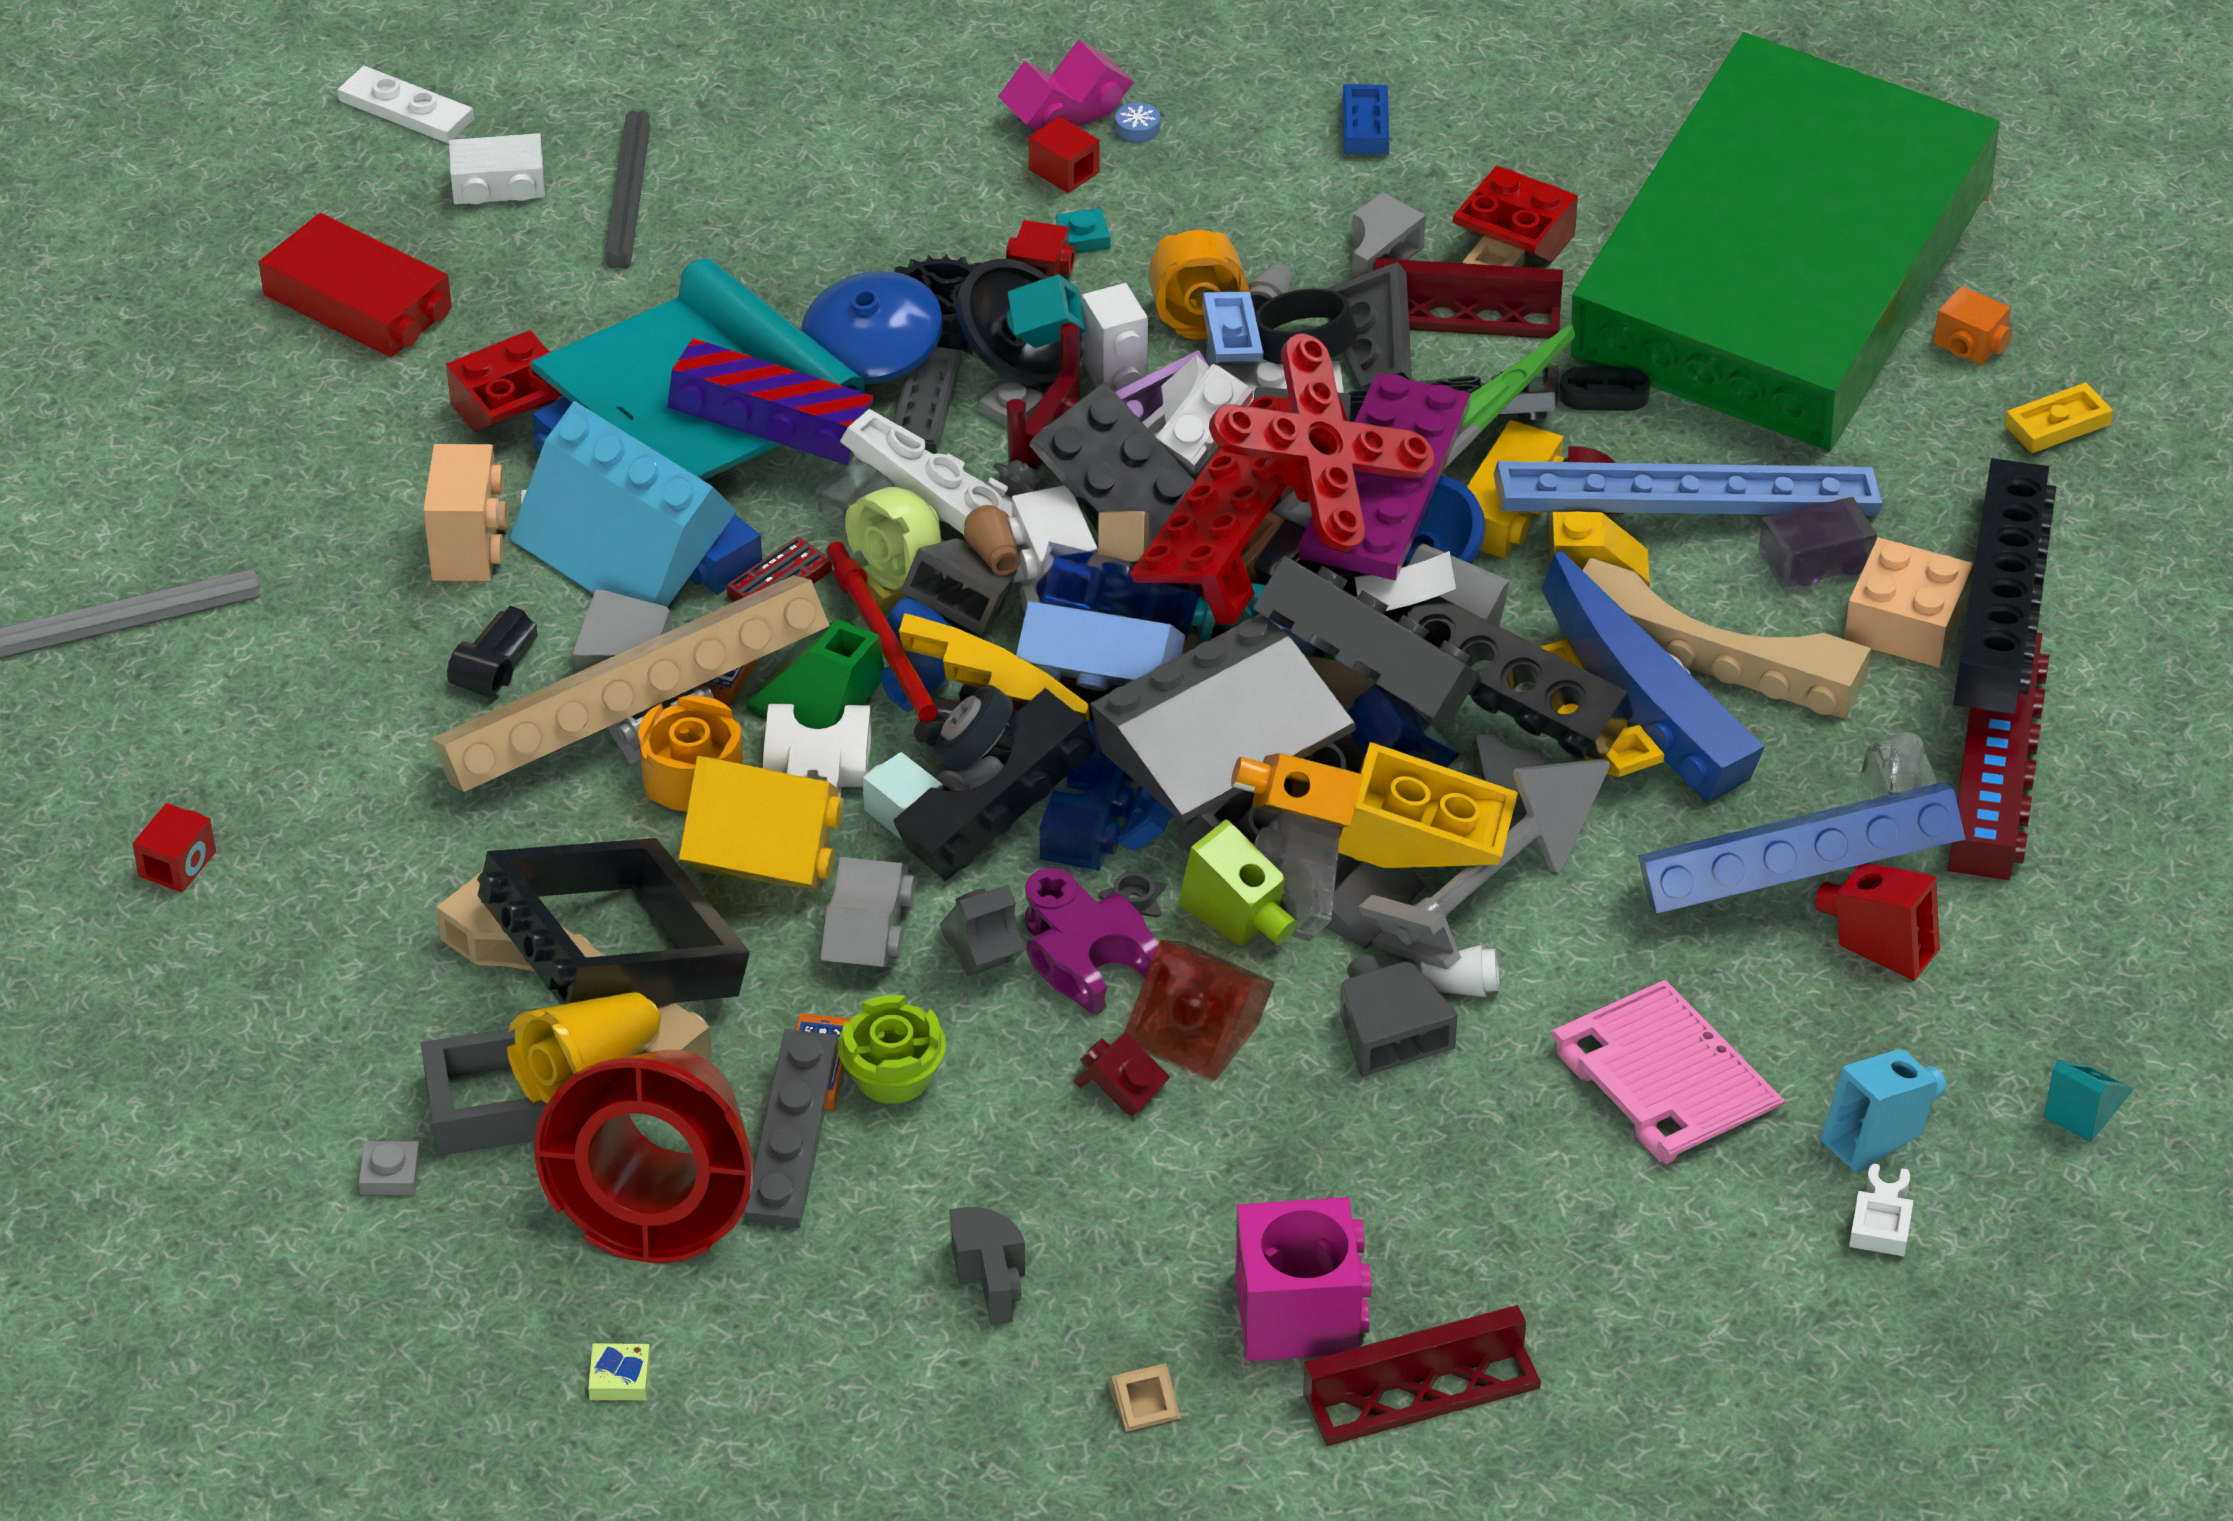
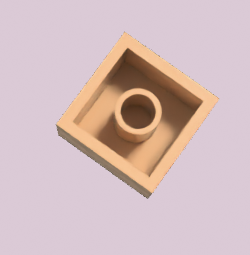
M434 444L423 509L432 580L491 581L493 564H502L503 536L498 534V530H507L508 503L507 501H499V494H503L504 467L503 465H495L494 450L491 444Z
M1878 537L1849 599L1844 639L1877 651L1940 668L1968 603L1974 563Z

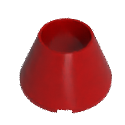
M673 1049L660 1050L611 1059L588 1066L575 1073L556 1090L545 1106L536 1129L534 1142L535 1164L540 1183L549 1202L558 1214L563 1211L572 1222L585 1232L582 1236L583 1239L601 1250L621 1258L646 1263H670L698 1256L708 1251L712 1244L724 1237L730 1230H733L741 1218L751 1195L754 1173L753 1157L733 1089L729 1081L716 1066L703 1057L691 1052ZM629 1114L650 1115L667 1122L680 1132L688 1142L692 1152H674L652 1143L637 1129Z

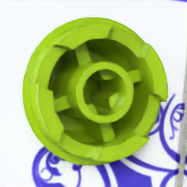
M882 995L864 1001L862 1003V1011L855 1015L848 1023L844 1022L843 1030L838 1040L840 1060L859 1090L874 1101L888 1104L903 1103L920 1096L930 1085L946 1051V1037L933 1010L929 1009L928 1013H926L919 1007L907 1004V997L903 995Z

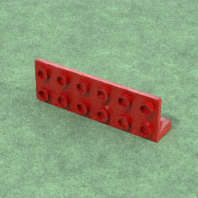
M1266 395L1254 399L1249 407L1292 413L1289 397L1276 398L1272 395ZM1339 397L1343 421H1348L1344 407ZM1219 447L1131 570L1130 575L1133 582L1201 584L1204 598L1210 606L1216 624L1234 625L1255 595L1240 552L1287 486L1278 474L1269 473L1265 469L1264 464L1268 459L1234 454Z

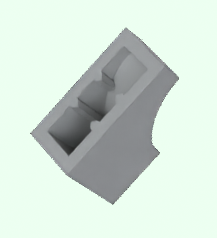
M1381 192L1367 204L1361 205L1353 214L1351 222L1353 228L1352 247L1356 249L1353 252L1352 279L1374 271L1376 258L1409 260L1424 248L1426 215L1384 192Z

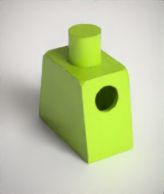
M1227 819L1191 847L1178 905L1239 946H1243L1259 932L1263 933L1277 946L1281 945L1292 935L1297 926V920L1279 906L1285 885L1283 874Z

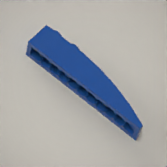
M1563 551L1555 553L1541 589L1562 632L1584 668L1588 672L1628 692L1633 710V715L1628 724L1631 727L1640 725L1664 753V761L1707 803L1751 779L1765 746Z

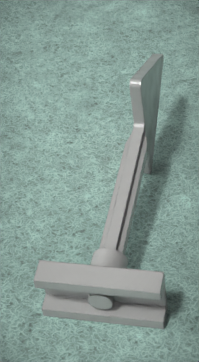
M1596 759L1516 768L1513 771V777L1524 803L1526 816L1508 831L1499 865L1467 866L1431 898H1423L1415 906L1371 895L1358 908L1361 915L1377 919L1382 929V932L1372 939L1373 945L1388 953L1448 969L1461 956L1446 921V915L1536 837L1548 869L1560 873L1605 779L1610 763L1605 760Z

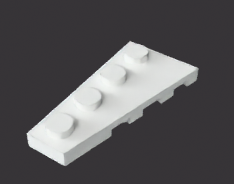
M870 409L847 428L840 440L842 444L853 451L859 460L872 465L889 478L895 487L911 490L925 500L927 504L934 508L939 520L950 524L963 535L966 517L977 507L993 505L1006 512L1009 517H1012V498L1005 495L1008 486L992 477L989 478L987 483L980 481L964 472L963 466L965 462L949 453L947 455L932 454L925 450L924 439Z

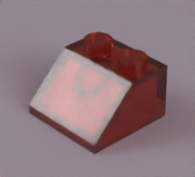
M1160 939L1125 1031L1143 1049L1208 1078L1217 1080L1258 1027L1275 981L1186 942Z

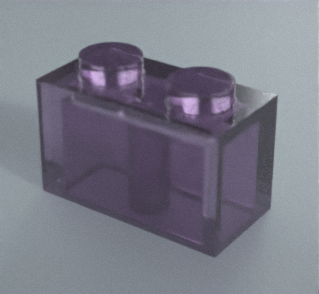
M1852 496L1762 517L1758 551L1782 589L1798 585L1810 586L1819 580L1844 574L1856 575L1861 573L1876 543L1877 534Z

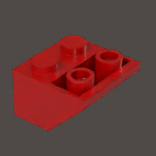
M1496 165L1455 212L1452 223L1471 233L1497 240L1552 263L1575 236L1578 195Z
M531 330L446 363L450 403L474 433L559 399L563 395L530 369L532 360L550 353Z

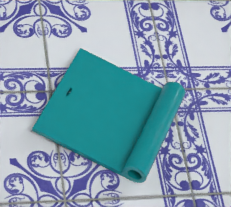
M702 258L686 266L681 275L679 296L532 360L530 368L570 402L576 401L703 481L782 444L667 407L672 368L692 338L863 393L865 390V382L859 375L710 258Z

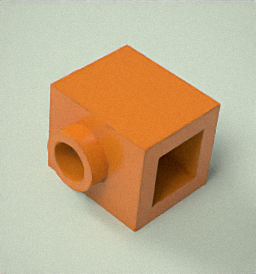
M1960 286L1938 310L1933 344L1951 351L1957 357L1967 358L1983 365L1994 352L2002 354L2009 344L2012 335V329L2008 327L2011 307L1964 286Z

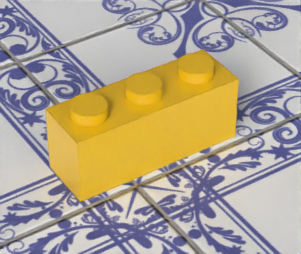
M1509 420L1467 486L1480 503L1485 517V534L1479 551L1505 559L1514 544L1522 545L1529 532L1532 515L1542 514V512L1501 511L1493 475L1497 461L1567 462V458L1562 457L1564 436Z

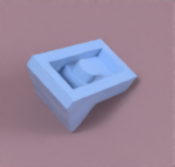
M1203 292L1202 311L1208 335L1205 359L1207 365L1257 364L1263 360V349L1250 292Z

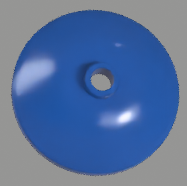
M870 271L846 277L819 294L807 309L802 321L801 330L859 375L865 384H875L903 376L921 365L931 355L940 340L943 318L937 298L922 282L901 273Z
M1440 476L1402 568L1408 566L1421 544H1426L1444 553L1450 551L1451 556L1470 564L1473 563L1484 539L1485 517L1477 498L1463 483L1450 477Z

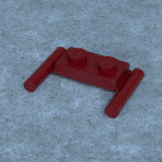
M1066 323L1060 327L1061 373L1057 376L1027 421L1026 403L1023 400L1011 399L1006 404L1008 464L1019 460L1022 464L1026 463L1030 468L1038 470L1043 461L1029 446L1032 438L1081 400L1079 327L1074 323Z

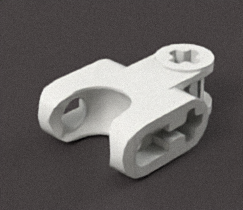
M793 704L768 705L763 769L830 782L839 789L838 797H841L842 787L863 788L862 777L868 774L871 745V711L869 705L845 706L841 720L837 724L823 729L807 728L799 724L794 718Z

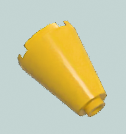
M637 992L528 1010L518 1015L510 1023L508 1030L510 1032L515 1029V1043L507 1047L508 1059L515 1079L525 1095L533 1103L542 1100L547 1104L556 1090L567 1079L582 1069L599 1062L638 1055L646 1050L659 1037L660 1012L651 1000Z

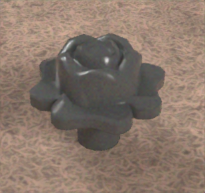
M1015 460L1007 466L1001 463L993 465L1000 475L998 481L1008 486L1005 495L1012 498L1014 495L1037 491L1036 488L1041 479L1039 476H1036V471L1031 469L1026 463L1022 464L1021 461Z

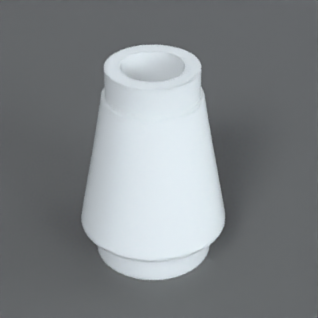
M1481 944L1459 950L1461 958L1448 969L1421 962L1422 974L1438 992L1487 997V992L1500 990L1496 948L1483 949Z

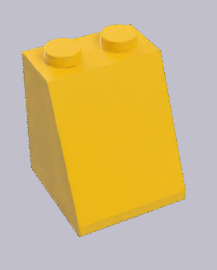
M697 756L679 860L701 873L820 891L823 879L829 880L832 875L835 852L834 849L829 848L832 828L838 829L841 824L844 800L842 797H838L839 789L827 781Z

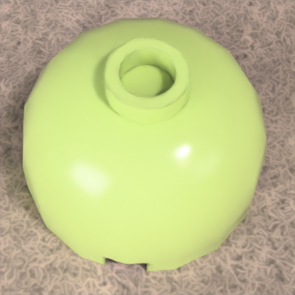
M886 487L860 497L856 500L855 504L849 506L846 511L845 529L853 554L861 550L865 559L869 562L868 565L863 567L867 575L879 585L895 590L903 586L918 549L940 543L941 531L936 511L925 500L911 490L899 487Z

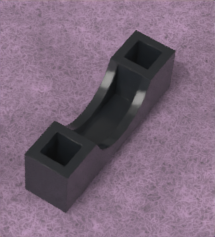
M1044 688L1008 720L1013 735V747L1007 763L996 776L980 786L963 791H945L931 787L893 820L905 847L944 881L951 878L959 870L966 868L979 852L996 837L1006 833L1020 816L1035 803L1045 799L1053 787L1074 769L1081 767L1089 756L1097 750L1085 719L1048 689Z

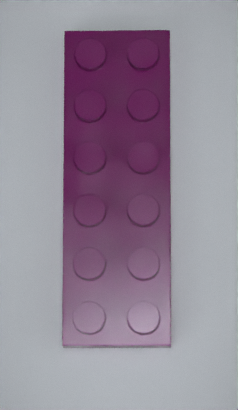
M1376 373L1354 422L1418 433L1430 444L1434 453V464L1419 479L1354 471L1365 526V536L1361 543L1350 552H1338L1330 549L1318 537L1311 516L1299 543L1298 559L1397 580L1469 411L1471 393L1454 390L1445 385H1431L1408 380L1399 375Z

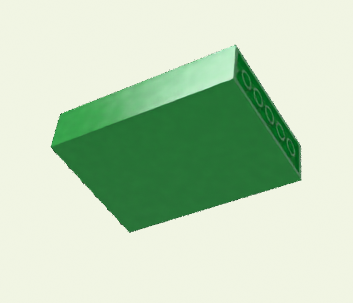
M1743 32L1573 292L1571 325L1573 326L1575 337L1571 340V357L1597 367L1637 368L1649 376L1650 386L1831 451L1991 188L2000 121L1981 113L1952 105L1938 98H1932L1897 84L1860 73L1854 69L1817 58L1811 54L1774 43L1768 39Z

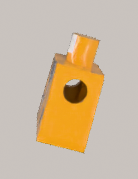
M1281 753L1266 755L1263 762L1240 756L1232 772L1231 786L1255 793L1252 803L1253 807L1329 829L1351 825L1363 775ZM1286 777L1288 778L1291 784V791L1289 795L1284 788V781Z

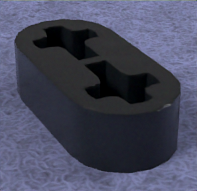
M1573 367L1561 375L1559 397L1564 405L1577 410H1638L1648 403L1651 381L1644 371L1637 368ZM1577 387H1585V390H1577ZM1625 387L1632 388V391L1625 390Z

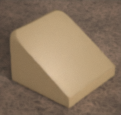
M1146 511L1099 512L1098 563H1137L1149 547V513Z
M1166 1363L1114 1375L1106 1381L1125 1432L1181 1419Z

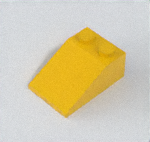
M1370 742L1358 773L1363 775L1351 825L1341 827L1335 852L1382 868L1499 865L1518 792Z

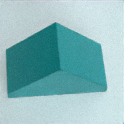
M2057 1060L2052 1071L2044 1117L2092 1142L2131 1094L2133 1088L2087 1064Z

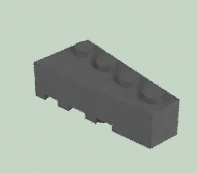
M1284 556L1252 609L1290 628V632L1326 653L1329 652L1334 655V659L1361 675L1374 680V683L1433 719L1449 726L1481 674L1466 665L1471 655L1444 640L1440 648L1428 642L1425 638L1430 630L1405 615L1402 616L1399 623L1387 617L1384 613L1389 605L1364 590L1361 591L1358 598L1343 590L1348 580L1323 565L1315 573Z

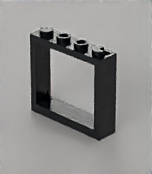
M657 838L487 851L483 872L477 879L480 883L477 896L560 1004L631 992L642 994L655 1005L739 997L750 951ZM632 889L680 949L585 957L539 897Z

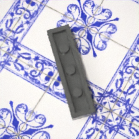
M784 1029L754 1166L752 1191L744 1211L746 1222L797 1228L801 1226L838 1054V1035Z

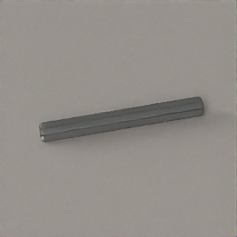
M632 110L625 116L605 253L607 256L606 263L611 268H627L632 260L650 132V116L643 110L639 113Z

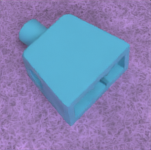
M1899 1049L1842 1067L1820 1141L1856 1174L1923 1133L1933 1100L1946 1093L1947 1085L1943 1074L1934 1066L1924 1068L1906 1051Z

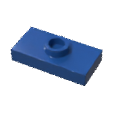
M1343 85L1344 154H1389L1388 85Z
M1139 785L1119 843L1127 849L1137 851L1165 832L1168 821L1174 814Z

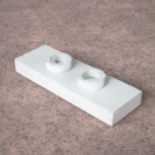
M367 66L361 67L337 89L338 99L343 103L448 144L449 140H453L474 120L472 107Z

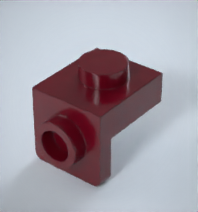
M1124 1031L1110 1044L1103 1038L1098 1040L1079 1059L1085 1068L1073 1082L1082 1088L1093 1079L1125 1113L1133 1116L1169 1080L1170 1076Z

